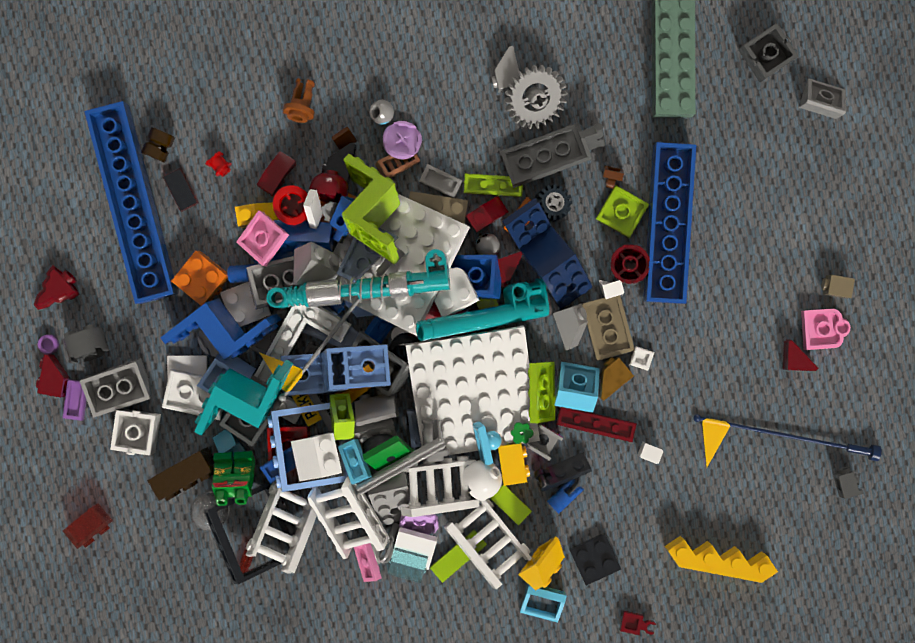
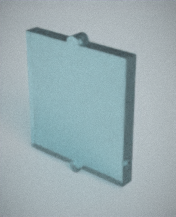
M395 548L393 557L389 561L390 568L388 574L421 583L423 574L427 570L428 556Z

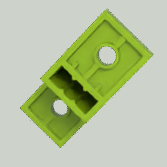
M348 154L344 158V162L350 178L353 182L364 188V190L342 213L350 235L395 265L400 259L397 253L398 249L394 244V238L387 232L382 233L379 231L380 226L400 205L395 183L391 178H385L380 175L379 171L374 167L365 165L364 161L359 157L355 158Z

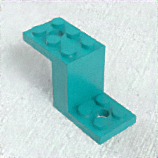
M286 360L282 366L278 365L274 373L268 378L266 382L267 387L231 368L225 374L221 373L208 391L211 395L205 399L201 407L204 411L198 415L195 421L197 427L194 432L202 436L217 417L220 408L259 428L272 410L294 363Z

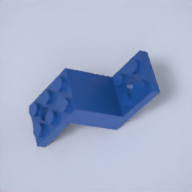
M218 298L203 304L160 338L164 344L169 342L174 344L179 340L182 341L190 335L189 332L193 329L196 330L200 327L224 360L229 357L234 359L245 353L250 346L263 339L262 335L265 336L279 327L277 323L282 319L278 314L265 318L245 334Z

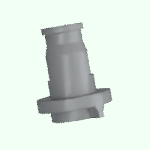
M422 420L424 426L422 432L423 446L438 437H442V430L440 428L442 420ZM443 448L422 461H443L444 456L449 455V449Z

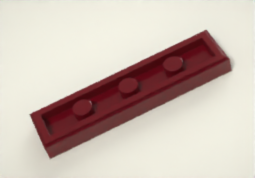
M565 407L559 408L556 425L628 442H633L637 425L634 422Z

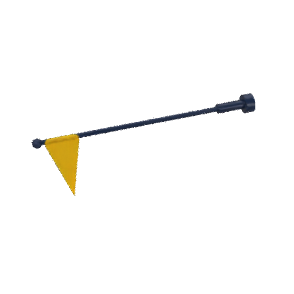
M698 414L693 417L695 422L702 421L707 467L729 427L846 449L847 452L867 455L868 459L873 461H879L882 452L881 446L871 445L870 448L852 444L842 445L704 418Z

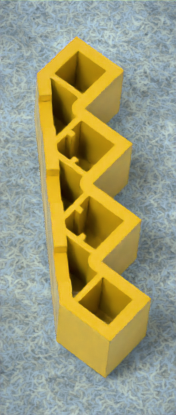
M681 536L664 546L675 563L682 568L760 583L778 572L769 557L762 551L748 561L735 546L719 556L713 545L708 541L692 551Z

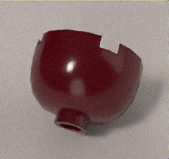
M327 170V173L316 175L309 187V190H317L320 201L329 203V201L339 203L342 196L348 197L349 194L348 183L343 177L338 175L339 172L334 170Z
M623 245L612 255L611 271L615 278L622 283L636 284L647 276L650 258L647 252L638 245Z

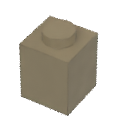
M826 275L821 284L823 295L845 299L852 298L855 279Z

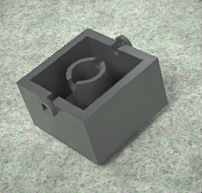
M777 23L738 50L759 82H762L798 57V54L790 44V37L784 35Z

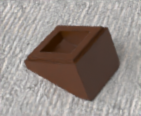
M348 127L332 136L339 149L344 148L350 143L357 142Z

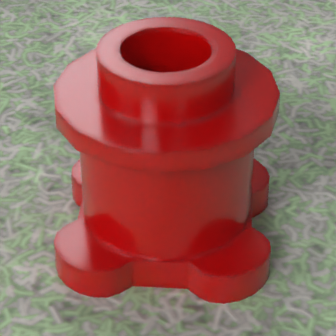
M220 151L215 153L205 164L212 167L216 172V176L221 175L224 177L231 171L230 166L232 164L224 159V154Z

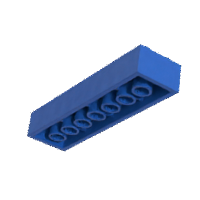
M656 142L653 145L646 248L650 262L649 272L644 279L643 302L686 304L696 159V145Z

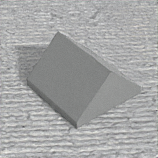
M808 78L799 108L837 119L846 113V90Z

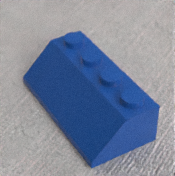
M456 255L451 268H460L467 273L478 298L500 299L501 275L497 255Z

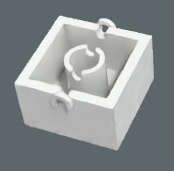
M129 409L116 410L110 450L123 451L128 455H135V453L143 455L154 454L156 452L161 414Z

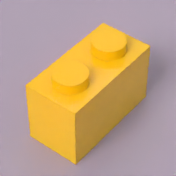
M521 443L501 445L498 448L503 485L527 482V477H530L529 466L524 464V458L527 457L526 446H522Z

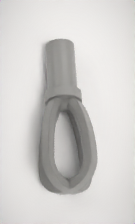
M393 523L389 531L387 544L389 542L390 544L386 555L380 558L384 550H376L375 555L378 562L388 563L394 550L395 537L400 527L399 524Z

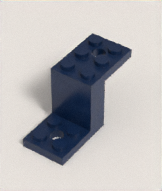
M536 198L502 221L517 248L522 252V256L545 283L560 309L571 304L572 301L592 288L576 254L551 226Z

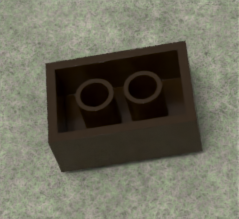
M206 447L148 479L147 481L158 501L164 498L168 501L182 493L180 489L186 491L198 484V479L202 482L214 475V457L209 448Z

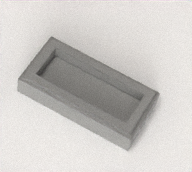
M427 164L419 182L455 198L463 180Z

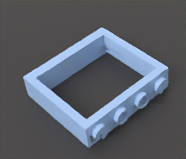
M330 403L271 411V416H267L268 427L273 429L270 443L271 448H275L276 456H273L274 468H278L279 476H275L277 488H281V492L343 483L348 476L341 457L344 476L287 485L278 416L330 409ZM349 439L339 440V446L349 442Z

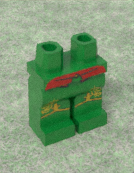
M252 451L234 452V457L232 452L214 453L212 490L217 505L225 506L228 504V498L234 497L236 504H246L248 497H252L255 459Z

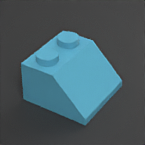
M561 361L554 406L593 413L598 399L600 368Z

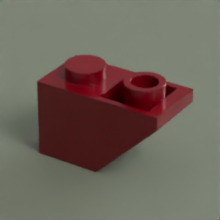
M44 354L39 365L41 374L36 382L37 393L60 398L65 397L67 381L70 377L54 354Z

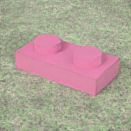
M371 543L354 547L363 581L370 582L381 579L380 568Z

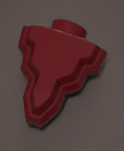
M52 265L46 272L47 277L42 282L43 289L37 294L33 305L40 310L50 307L55 302L63 303L67 299H75L80 295L73 285L77 282L76 278L69 271L64 270L61 272Z

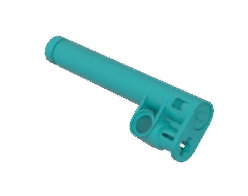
M537 278L531 283L520 282L507 285L503 290L505 305L417 321V337L420 341H426L546 317L549 315L550 309L545 283L541 278ZM514 288L517 290V296L514 295Z

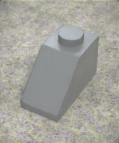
M509 46L494 70V76L491 77L493 88H497L498 93L510 90L511 88L508 87V84L514 83L512 77H519V69L513 46Z
M582 304L553 313L566 350L578 346L588 323L587 313Z

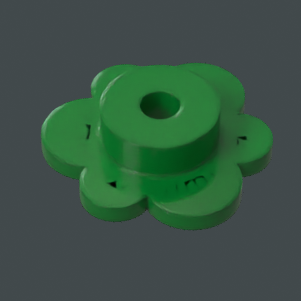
M517 422L514 425V429L510 432L516 444L521 442L528 443L529 438L534 435L528 423L522 424Z

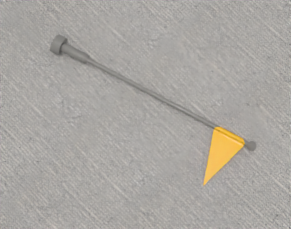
M396 246L399 259H401L405 253ZM385 259L376 270V276H382L392 263ZM359 298L355 300L303 369L292 366L282 387L284 393L278 397L281 402L286 400L287 394L360 302ZM260 353L272 374L278 365L282 366L284 363L281 360Z

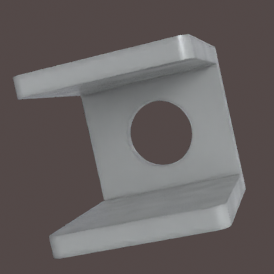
M538 423L539 435L546 434L549 438L548 443L540 445L536 441L526 443V446L550 461L551 457L549 454L557 440L562 441L563 437L545 425Z

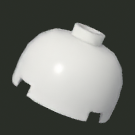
M478 460L465 467L463 471L464 484L469 486L471 489L469 493L477 500L484 501L493 497L502 485L501 472L494 463L486 465L482 460Z

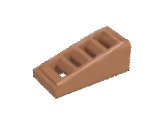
M415 154L411 157L412 161L410 162L408 159H402L405 163L402 165L399 159L388 155L378 160L376 167L383 177L392 178L419 163L420 159ZM391 160H394L398 168H394L393 164L391 163ZM384 164H387L391 172L388 173Z

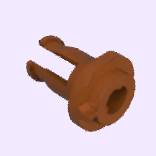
M297 78L291 102L284 104L283 113L292 121L306 123L308 120H312L315 114L314 110L310 108L312 89L315 87V83L307 79L303 98L301 99L304 84L300 82L301 79Z

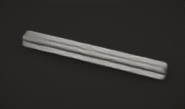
M438 437L374 473L372 477L356 484L359 494H364L446 447L442 437Z

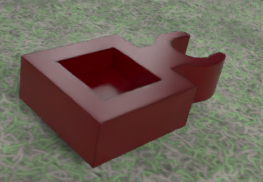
M623 610L619 630L635 635H640V630H644L647 634L652 635L654 634L653 630H648L647 627L650 624L656 625L653 620L643 621L644 616L642 614Z

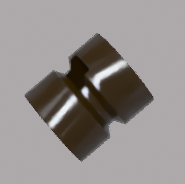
M151 127L147 136L149 141L144 143L141 153L165 163L169 154L167 149L172 147L176 137Z

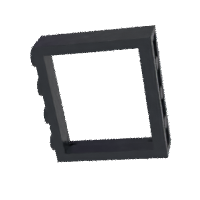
M267 481L252 488V495L265 490L269 498V488L272 483L270 484ZM234 497L229 498L228 504L225 506H218L216 504L203 510L233 584H240L280 565L281 562L271 559L242 573L217 511L234 504ZM279 497L275 507L287 512L286 504L283 501L281 502ZM276 516L282 532L291 536L295 535L294 524Z

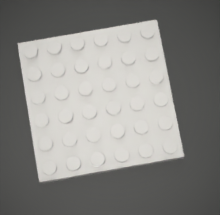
M399 194V207L380 228L398 236L394 244L405 254L395 265L391 264L385 274L389 275V273L411 271L412 273L427 272L426 255L433 249H439L445 253L450 269L470 227ZM347 235L343 244L338 242L333 252L339 255V267L354 239L351 235ZM435 255V259H432L436 267L431 268V271L445 270V266L440 267L438 265L442 258H439L437 255ZM381 256L363 276L372 278L374 274L376 275V270L385 258ZM338 275L336 279L341 280L344 277ZM342 280L341 285H346L344 280ZM423 281L410 282V285L423 284L424 282H423ZM438 291L414 293L413 296L393 299L391 296L383 297V300L381 297L373 298L372 301L371 298L362 299V302L360 301L357 306L417 336L416 322L425 320ZM351 296L352 304L355 302L358 296ZM343 297L344 300L350 302L349 297Z
M524 326L406 344L421 447L423 446L422 432L424 429L422 420L431 421V419L442 420V423H440L442 439L446 445L445 449H449V455L478 451L472 426L476 422H481L485 426L486 432H498L502 439L501 445L515 443L510 432L514 429V425L517 422L522 424L528 423L530 429L533 430L534 435L529 438L528 443L540 441L538 423H530L528 414L530 408V398L528 396V389L530 387L528 377L529 357Z

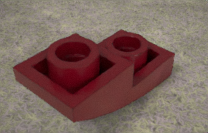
M280 151L262 174L257 186L273 196L285 183L284 178L296 166V161Z

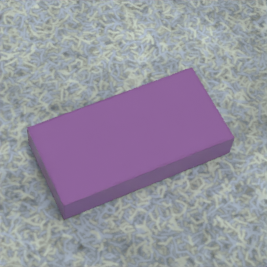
M68 379L63 418L83 421L86 407L85 394L80 380Z

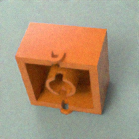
M196 250L171 282L202 306L206 302L211 301L216 294H220L223 290V285L228 280V275L224 269L203 252Z

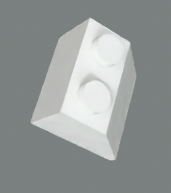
M329 432L291 441L299 481L342 473L333 433Z

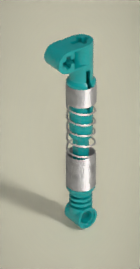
M433 249L426 255L427 272L412 273L411 271L389 273V275L384 273L382 277H377L375 274L372 278L362 276L361 279H356L352 277L350 284H348L346 279L342 278L341 280L331 279L305 282L299 287H275L268 291L266 299L268 304L274 308L295 307V305H305L307 308L342 304L343 297H349L350 303H352L351 296H358L362 302V299L371 298L372 301L373 298L381 297L383 300V297L391 296L393 299L413 296L414 293L450 290L448 258L441 250ZM435 255L442 258L438 265L440 267L445 266V270L431 271V268L436 267V264L432 262V259H435ZM342 280L345 281L346 285H341ZM417 281H423V282H424L423 284L410 285V282H417ZM278 293H281L283 296V300L280 303L275 301V296Z

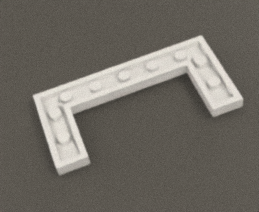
M295 305V307H291L266 355L280 360V356H288L306 323L329 335L341 318L320 306L307 308L305 305ZM344 321L332 338L341 343L351 324ZM264 359L254 376L266 383L272 372ZM286 396V400L283 401L278 410L297 408V405L291 397ZM301 413L281 417L296 424Z

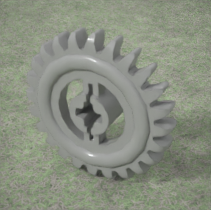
M533 65L531 70L526 67L525 73L519 71V77H512L514 83H509L508 87L511 89L505 92L509 96L504 100L508 104L506 110L510 111L509 117H514L515 123L520 121L522 127L527 124L529 129L532 128L533 123L539 129V122L546 127V119L553 123L552 115L559 117L556 110H564L560 103H567L561 97L568 95L565 90H561L567 87L566 84L561 83L563 78L558 76L559 73L557 71L552 72L551 67L545 69L543 65H540L538 70L537 66ZM540 83L546 86L543 89L535 86L527 90L526 95L522 97L526 88L532 84ZM531 104L535 110L527 109L525 105Z

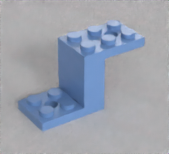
M373 345L325 349L322 353H319L306 370L308 374L307 379L299 380L287 396L335 393L352 388L390 386L388 346ZM313 354L280 356V360L283 362L288 360L294 363L293 366L303 369ZM365 361L373 363L374 368L372 372L364 371L363 363Z

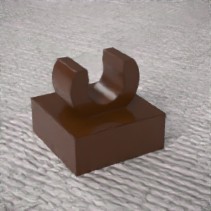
M604 165L602 175L607 178L606 187L614 189L616 180H623V169Z

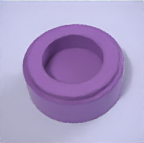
M43 335L38 340V348L44 354H53L59 348V341L54 335Z

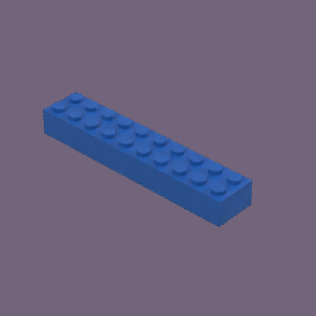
M121 101L84 111L135 304H143L179 294L177 286L171 282L174 274L129 105Z

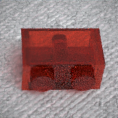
M97 503L66 527L63 532L77 549L81 546L86 548L95 541L93 538L98 533L102 535L110 529L108 525L113 520Z

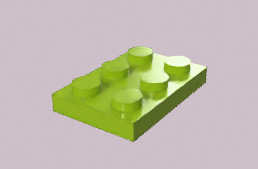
M555 362L529 363L528 377L530 387L528 389V396L530 398V408L528 414L530 423L554 421Z

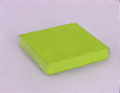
M615 185L597 215L596 220L630 238L649 204Z

